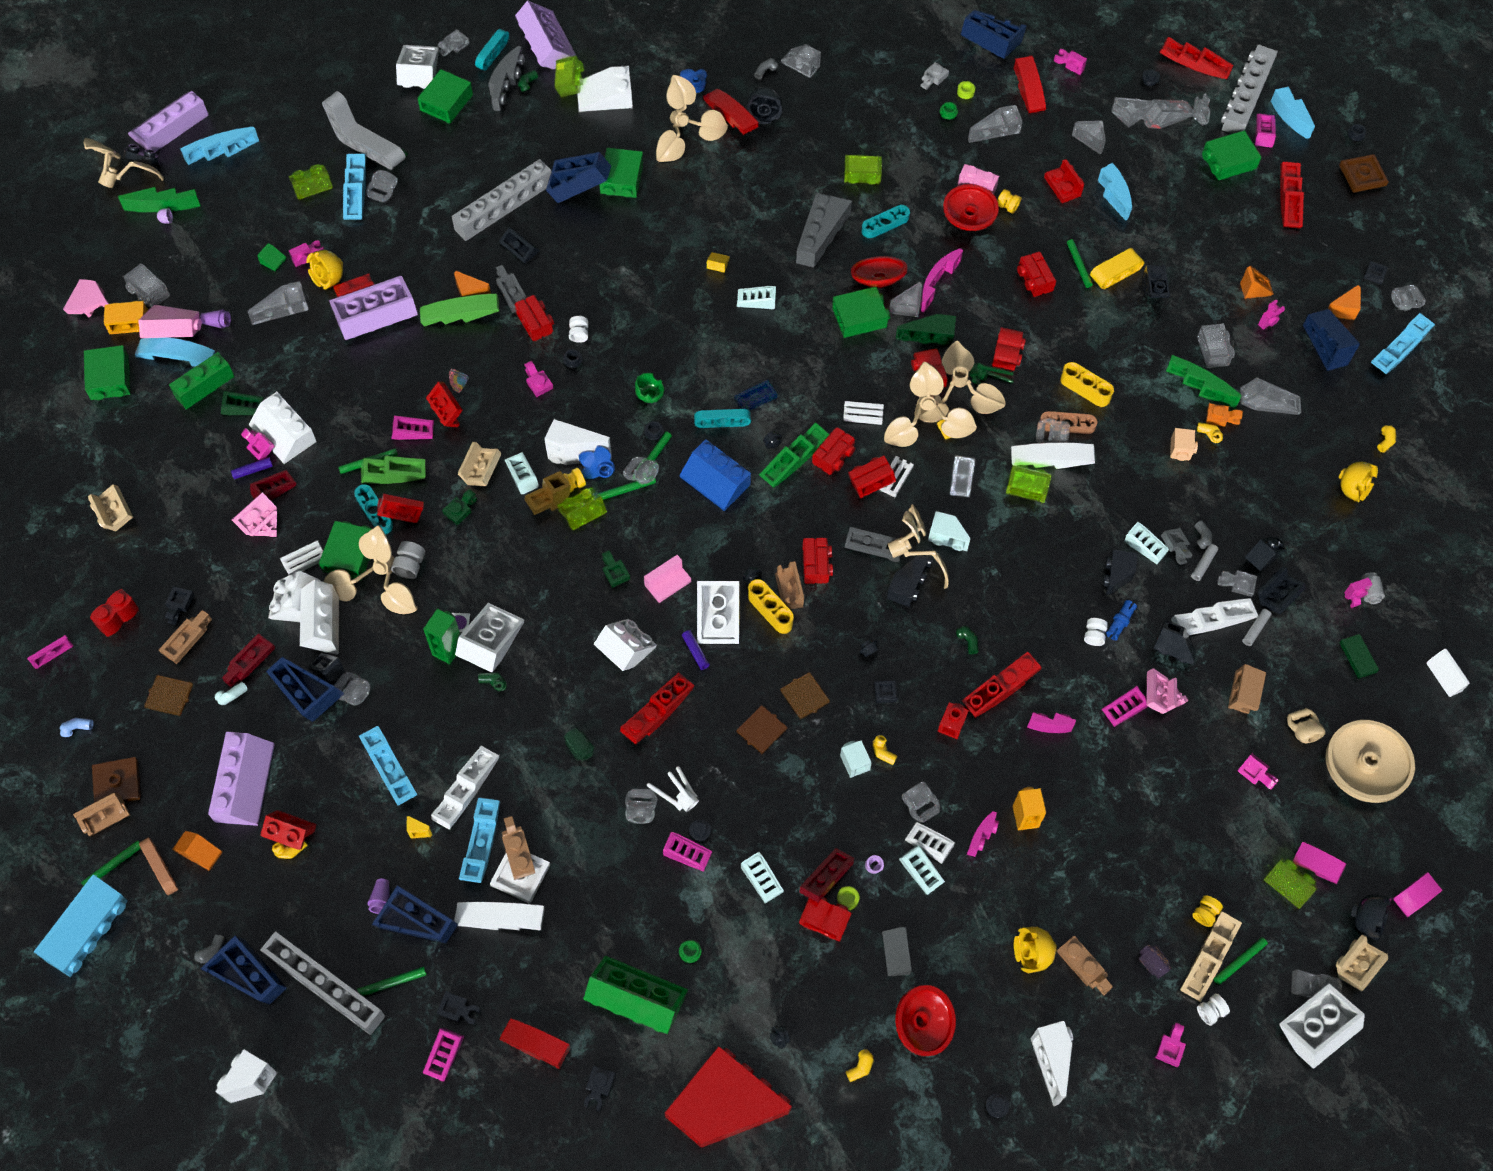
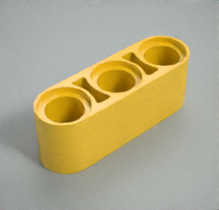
M1130 248L1096 266L1091 271L1090 276L1101 289H1106L1139 271L1143 267L1144 261L1133 248Z
M1069 362L1065 364L1060 378L1061 383L1065 387L1097 406L1105 407L1110 403L1114 387L1109 382L1077 363Z
M759 579L751 581L748 587L749 601L776 631L782 634L790 632L794 619L792 611L764 581ZM759 590L762 593L755 594L753 591ZM767 605H774L775 607H774V608H768V607H766V606H767ZM786 619L788 622L782 623L779 620Z

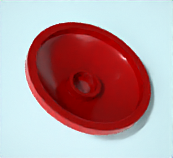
M965 184L953 188L946 195L943 211L948 221L954 226L963 230L977 231L987 228L996 220L999 205L996 197L988 189L979 185Z
M879 256L867 258L854 264L851 268V276L857 282L866 286L883 288L901 280L908 270L906 262L899 258Z
M920 985L908 990L901 998L896 1010L895 1023L898 1036L909 1051L919 1056H934L942 1052L951 1042L955 1032L956 1017L953 1005L943 991L934 986Z

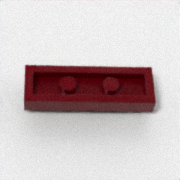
M835 848L800 886L799 893L819 903L853 865L854 858Z

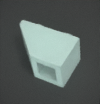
M935 512L928 541L935 545L952 547L957 551H967L970 537L956 516Z

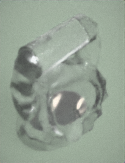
M377 170L372 176V181L367 186V196L383 203L391 198L393 188L397 185V177L389 172ZM373 187L387 192V195L371 191Z
M1406 285L1397 287L1391 293L1394 304L1400 310L1407 311L1411 308H1420L1426 302L1417 286Z
M1051 418L1040 420L1036 433L1037 443H1068L1070 424L1066 421H1057ZM1048 423L1050 424L1048 441L1043 442L1045 425Z
M644 457L632 458L623 470V476L628 480H636L642 485L648 484L656 477L659 471V464L654 460H648Z
M343 673L334 685L336 688L341 690L350 678L353 680H350L347 687L343 689L345 694L339 700L346 701L351 705L361 704L370 692V683L361 679L355 673Z
M924 782L919 783L902 794L903 802L908 806L912 817L918 822L924 823L940 811L939 800L932 794ZM930 801L935 804L919 816L917 815L916 810H919L925 804H928Z
M631 789L625 797L626 819L638 824L653 821L655 816L654 809L657 805L655 792L648 789ZM631 797L652 798L650 802L632 801Z

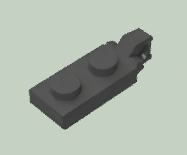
M503 265L496 267L498 278H496L497 286L512 313L516 312L515 303L523 299L525 300L527 297L514 273L507 274Z

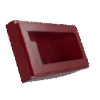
M286 469L251 483L250 492L255 499L262 491L271 501L295 487L296 482Z

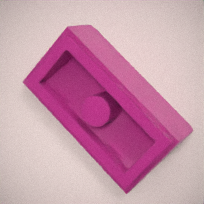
M64 635L27 659L37 669L72 648L73 645L68 637Z

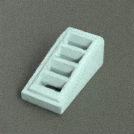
M776 286L738 289L737 307L775 309ZM743 295H747V300H743Z
M523 452L505 459L506 465L521 494L539 487L537 478Z
M1139 522L1134 525L1124 540L1125 543L1156 564L1169 551L1167 546ZM1151 543L1153 546H1152V548L1149 550L1147 547H1148L1149 544ZM1158 548L1160 551L1155 555L1153 552Z
M919 845L913 847L899 858L926 895L945 882ZM917 855L919 858L911 863L909 860ZM923 862L924 866L916 871L914 867ZM928 869L930 873L921 878L920 874ZM934 876L936 880L927 886L925 882Z
M760 852L741 863V869L765 904L784 892ZM759 863V865H758L757 867H755V868L752 869V870L750 869V867H752L753 865ZM762 870L765 872L757 878H755L754 876ZM766 878L770 879L768 882L760 886V882H762ZM774 885L775 888L765 894L764 890Z

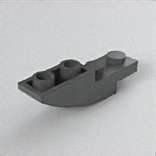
M521 46L511 50L500 61L488 84L490 96H492L493 110L495 111L501 110L502 104L506 102V91H509L510 85H515L517 78L521 76L520 67L525 62V55L522 54Z

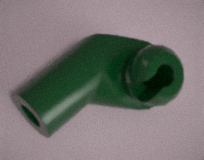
M533 70L521 76L518 87L521 88L522 92L529 90L530 85L528 83L538 78L536 71Z
M968 626L958 628L956 635L960 639L965 638L968 641V653L977 654L979 652L977 635Z
M498 672L478 673L479 683H490L497 691L506 689V680Z

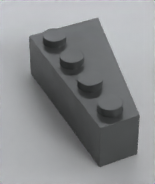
M816 192L797 248V264L815 267L829 243L831 244L838 230L840 231L845 220L851 215V200Z

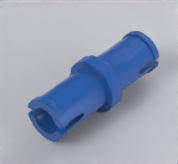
M1125 600L1119 613L1113 617L1114 621L1106 632L1107 637L1113 634L1110 639L1118 640L1124 627H1127L1130 623L1129 619L1137 608L1135 603L1130 606L1132 601Z

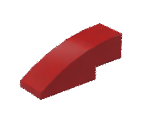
M1033 56L1015 59L1014 71L1019 81L1018 88L1028 112L1033 113L1046 110L1043 88Z
M510 1018L499 1038L538 1060L541 1059L560 1069L570 1050L568 1043Z

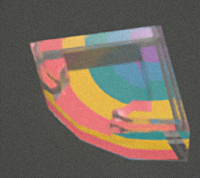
M451 369L449 372L450 385L454 391L460 394L469 379L468 375Z

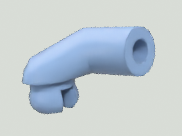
M73 718L66 721L59 728L61 730L60 735L62 737H70L74 729L92 730L93 720Z

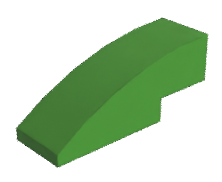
M385 456L384 460L364 458L361 465V483L392 484L425 479V459Z

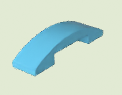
M1419 313L1407 325L1406 329L1386 349H1383L1371 363L1385 374L1389 373L1421 342L1435 324Z
M176 338L140 339L135 357L154 360L155 356L189 361L191 366H197L214 355L215 350Z
M379 726L361 734L359 737L396 804L400 805L417 795L416 791L405 775Z
M478 798L474 813V825L466 858L463 859L459 880L482 883L493 846L500 807L499 800Z

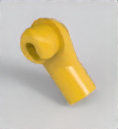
M1198 422L1196 432L1206 433L1214 443L1222 441L1223 434L1216 425Z
M1385 425L1381 429L1385 439L1378 444L1377 448L1382 453L1396 443V429L1391 425Z
M876 736L872 744L876 757L894 765L897 755L887 751V740L884 736Z
M277 842L273 845L272 851L278 858L292 859L307 844L304 842L302 849L297 850Z
M861 1050L858 1054V1065L846 1071L850 1082L869 1074L874 1060L873 1055L868 1050Z

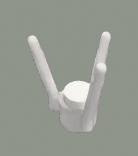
M679 766L676 767V770L686 789L683 788L672 772H668V776L680 790L676 797L678 802L656 786L647 783L650 789L675 805L679 811L684 809L688 812L699 802L698 796L691 788Z

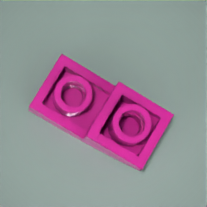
M1033 712L1027 728L1047 733H1067L1072 731L1076 720L1063 713H1055L1052 720L1045 714Z
M991 812L982 821L973 836L967 855L975 857L978 850L982 851L985 839H989L991 833L996 834L999 821L995 820L997 812Z
M1304 842L1301 843L1293 859L1294 864L1315 872L1316 876L1335 884L1338 883L1346 866V863Z
M1426 872L1392 899L1408 917L1438 895L1442 889L1431 875Z

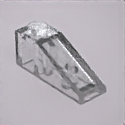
M1153 99L1140 116L1148 128L1161 129L1190 118L1196 112L1187 101Z
M1012 105L998 108L972 126L968 137L969 143L1020 133L1023 121L1017 106Z
M300 281L279 287L249 309L248 315L252 325L309 310Z
M1255 378L1240 388V394L1242 395L1241 404L1251 409L1297 415L1301 413L1300 396L1264 380Z

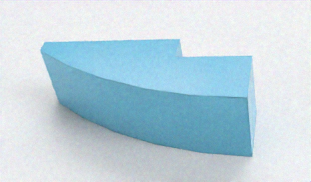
M1289 87L1275 89L1271 103L1276 112L1293 130L1306 139L1310 138L1315 125L1303 100H1295Z
M1111 163L1101 169L1098 182L1105 188L1103 195L1105 199L1126 221L1129 219L1132 209L1130 192L1120 171Z

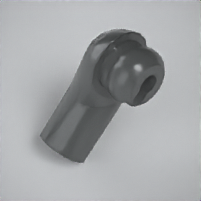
M769 58L759 64L754 76L757 79H762L766 70L770 68L771 71H774L778 67V63L775 62V59Z
M1201 520L1194 527L1201 535V539L1197 540V544L1201 549H1205L1212 544L1213 535Z
M215 935L211 946L195 952V960L200 963H207L222 949L226 938L221 935Z

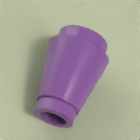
M223 309L201 313L200 315L202 324L224 329L229 327L231 323L230 313Z
M376 880L367 903L369 911L379 914L389 899L390 882L388 880Z

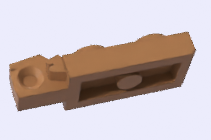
M202 610L195 618L186 619L160 648L161 654L177 664L207 630L206 626L212 620L209 614Z
M512 816L504 818L507 830L502 832V839L514 880L535 874L524 831H522L521 826L515 828Z
M1075 936L1057 950V953L1086 986L1089 985L1092 989L1097 987L1103 995L1113 988L1106 979L1108 974Z

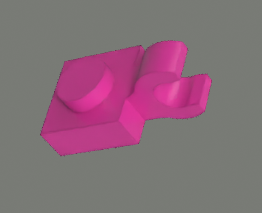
M1060 49L1059 56L1055 55L1054 61L1058 64L1066 63L1065 67L1081 75L1087 58L1073 51L1069 54L1066 50Z
M314 241L310 245L304 243L289 250L294 265L297 267L305 264L309 254L324 250L323 247L317 249L321 247L320 241Z
M1277 300L1268 305V310L1263 313L1258 325L1263 330L1269 325L1271 327L1274 326L1280 319L1279 315L1285 310L1284 306L1280 308L1277 305Z
M532 361L524 364L527 368L525 371L529 376L526 379L527 384L536 397L553 389V384L544 371L538 373Z
M246 428L241 434L250 443L247 449L258 460L265 459L275 447L263 433H256L254 430L249 431Z
M1369 577L1351 583L1344 592L1345 598L1352 601L1351 608L1360 605L1361 598L1368 594V590L1373 585Z
M1251 754L1238 770L1239 773L1253 784L1260 780L1269 789H1272L1279 781L1274 775L1266 772L1269 766L1254 754Z
M1175 1023L1171 1028L1169 1037L1162 1036L1155 1056L1156 1059L1175 1067L1179 1066L1186 1044L1180 1042L1184 1030L1183 1025Z

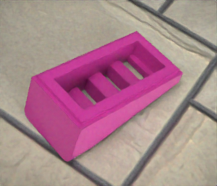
M1257 114L1255 145L1273 147L1276 137L1275 116Z
M394 416L392 439H432L434 420ZM423 426H427V432H423Z
M1136 686L1104 707L1102 711L1115 727L1147 708V699ZM1133 696L1139 702L1138 706H1136L1134 701L1131 699ZM1125 701L1130 703L1133 708L1132 710H1129L1124 703ZM1118 705H1121L1126 713L1124 715L1117 707ZM1111 709H1114L1115 712L1118 714V719H1115L1113 714L1110 712Z
M671 832L663 849V856L704 872L712 854L711 850L674 832ZM676 842L678 843V846L676 850L673 851L672 848L674 843ZM683 846L687 847L684 855H681L680 852ZM691 850H695L692 859H689L688 856ZM699 853H703L700 863H697L696 860Z
M440 1028L423 1073L445 1081L464 1036L446 1028ZM445 1037H447L449 1039L454 1040L455 1042L454 1044H450L443 1040ZM440 1046L450 1049V1054L439 1050ZM436 1055L446 1058L447 1062L435 1059ZM432 1064L444 1068L443 1072L431 1068Z

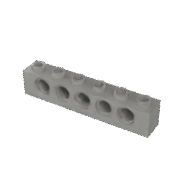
M1257 45L1255 51L1251 50L1247 60L1250 63L1246 62L1242 72L1245 75H1241L1237 83L1240 87H1235L1232 95L1234 100L1230 99L1226 109L1229 112H1225L1221 120L1224 123L1222 131L1234 134L1246 129L1278 51L1261 45Z
M540 159L454 214L452 216L454 230L465 241L469 240L545 190L551 175V169Z
M276 931L260 949L268 959L369 1035L374 1032L385 1018V1015L379 1008Z

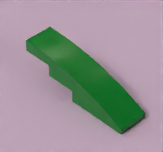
M153 187L118 196L124 211L158 212L165 208H169L171 211L201 207L195 189L177 193L175 188L157 192L156 188Z
M1172 355L1166 372L1184 377L1182 384L1199 389L1200 397L1233 408L1237 407L1242 395L1211 372L1192 362Z
M815 422L803 436L800 434L789 447L785 446L759 476L775 488L802 466L830 434Z

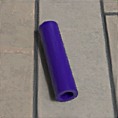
M268 457L233 469L231 473L233 478L237 479L273 466Z
M691 630L685 631L682 637L701 670L708 668L710 664Z

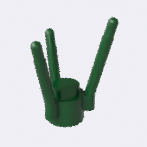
M977 362L969 374L973 378L972 382L977 385L983 384L981 381H985L988 376L1009 383L1014 382L1012 379L993 373L997 372L1012 376L1013 372Z

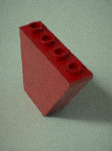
M718 1047L665 1112V1117L701 1148L788 1115L792 1108L789 1105L790 1100L782 1093L777 1095L772 1091V1085L764 1078L759 1080L755 1077L753 1069L745 1063L742 1065L735 1060L736 1056L727 1048L723 1050Z

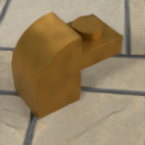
M559 471L544 478L542 488L525 495V501L534 515L549 508L553 511L568 499L571 485L562 472Z

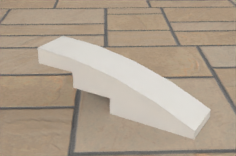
M1040 443L1011 446L1013 467L1033 464L1035 468L1054 465L1056 469L1095 463L1094 444Z
M1251 598L1217 602L1213 607L1198 608L1192 613L1175 615L1171 620L1173 623L1185 627L1188 635H1194L1239 624L1257 618L1258 614Z
M480 746L457 774V780L444 794V800L431 814V820L450 830L490 774L499 759V755Z
M458 902L454 921L458 923V926L499 930V928L541 930L545 908L540 905L518 903Z

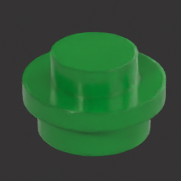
M946 102L941 106L940 115L943 118L953 119L957 116L958 109L954 103Z
M694 940L684 941L679 948L681 959L687 963L696 962L701 956V946Z

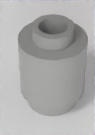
M1375 572L1363 574L1360 577L1361 580L1369 577L1373 584L1368 590V594L1363 597L1364 601L1370 604L1380 603L1385 597L1381 578Z

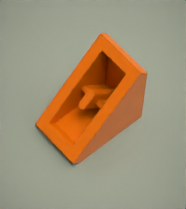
M1247 267L1240 282L1245 299L1273 295L1269 279L1253 267Z
M455 271L456 285L461 297L491 294L488 283Z
M1357 285L1333 301L1328 309L1337 318L1355 320L1361 309V287Z
M188 831L183 833L172 849L209 871L222 854L221 850L199 834Z

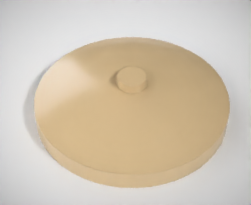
M1357 720L1347 723L1335 732L1327 745L1326 765L1332 779L1345 793L1361 801L1372 803L1390 801L1402 794L1413 779L1415 760L1410 746L1397 731L1383 723L1372 720Z

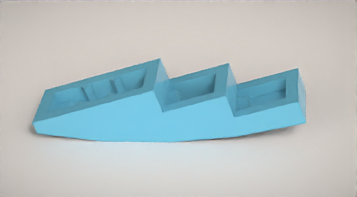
M247 127L218 133L195 141L180 149L185 161L190 165L203 157L207 161L223 153L230 157L258 142L259 139L255 128Z
M347 154V169H345V183H343L344 220L363 219L366 184L365 154Z

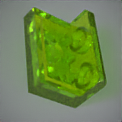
M314 165L309 170H299L288 176L298 199L333 188L324 165Z
M592 487L582 490L579 494L572 498H567L557 505L559 512L567 519L572 530L607 512L602 497Z
M1281 858L1264 878V881L1300 909L1317 890L1316 880L1307 873L1302 875L1297 871L1298 866L1287 858L1285 861Z

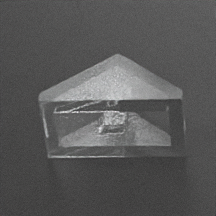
M1115 97L1112 113L1130 127L1147 116L1151 101Z
M1077 121L1074 125L1072 136L1101 154L1106 142L1103 121Z
M921 282L892 299L889 312L896 315L918 317L922 291Z
M955 455L950 495L970 497L975 458Z

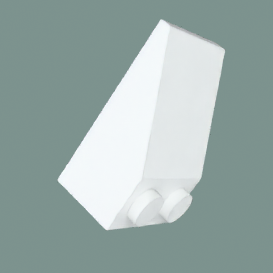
M403 45L396 63L397 85H402L403 87L420 86L425 89L436 76L439 47Z
M629 66L610 67L578 81L579 112L632 108Z
M555 419L545 437L548 459L557 464H581L578 455L584 451L594 452L597 445L604 446L611 454L610 437Z
M697 581V643L739 644L740 581Z
M487 603L459 636L455 655L493 672L504 658L521 629L524 619Z
M1064 1021L1037 1028L1030 1038L1053 1106L1058 1105L1066 1097L1073 1035L1070 1027H1066Z

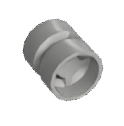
M403 541L399 545L397 550L399 556L394 558L391 571L402 578L415 579L420 569L419 564L422 563L425 549L416 543Z

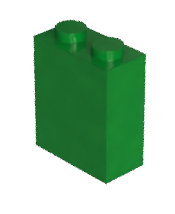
M440 69L418 97L420 110L451 123L473 95L471 82Z
M1245 130L1208 141L1202 151L1203 159L1207 161L1211 172L1215 174L1218 180L1255 170L1261 160V155Z
M607 148L605 159L611 165L607 181L600 184V193L637 198L643 168V152Z
M877 287L833 297L832 309L843 338L887 328L890 313L888 308L884 307L882 293L879 294Z
M123 345L84 351L85 391L91 400L130 395L129 355Z
M335 521L319 561L322 572L329 574L334 570H345L350 574L351 579H355L364 573L370 559L362 554L359 548V540L372 528L365 525L356 526L347 521Z

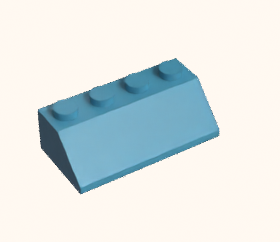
M92 875L35 949L34 953L71 977L73 973H76L81 968L82 961L87 954L96 948L100 937L108 932L115 917L123 912L127 900L119 892L95 875Z

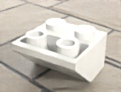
M302 571L278 580L273 588L274 596L269 605V618L272 620L300 622L301 588L313 580H320Z
M629 619L605 625L594 643L622 671L634 668L657 646L648 634L643 633L637 627V624Z
M243 1050L241 1054H237L231 1063L232 1068L228 1074L223 1075L219 1080L216 1092L230 1103L265 1093L277 1072L266 1062Z

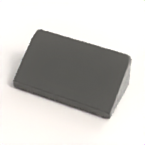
M906 927L883 931L882 937L888 977L910 975L912 969Z

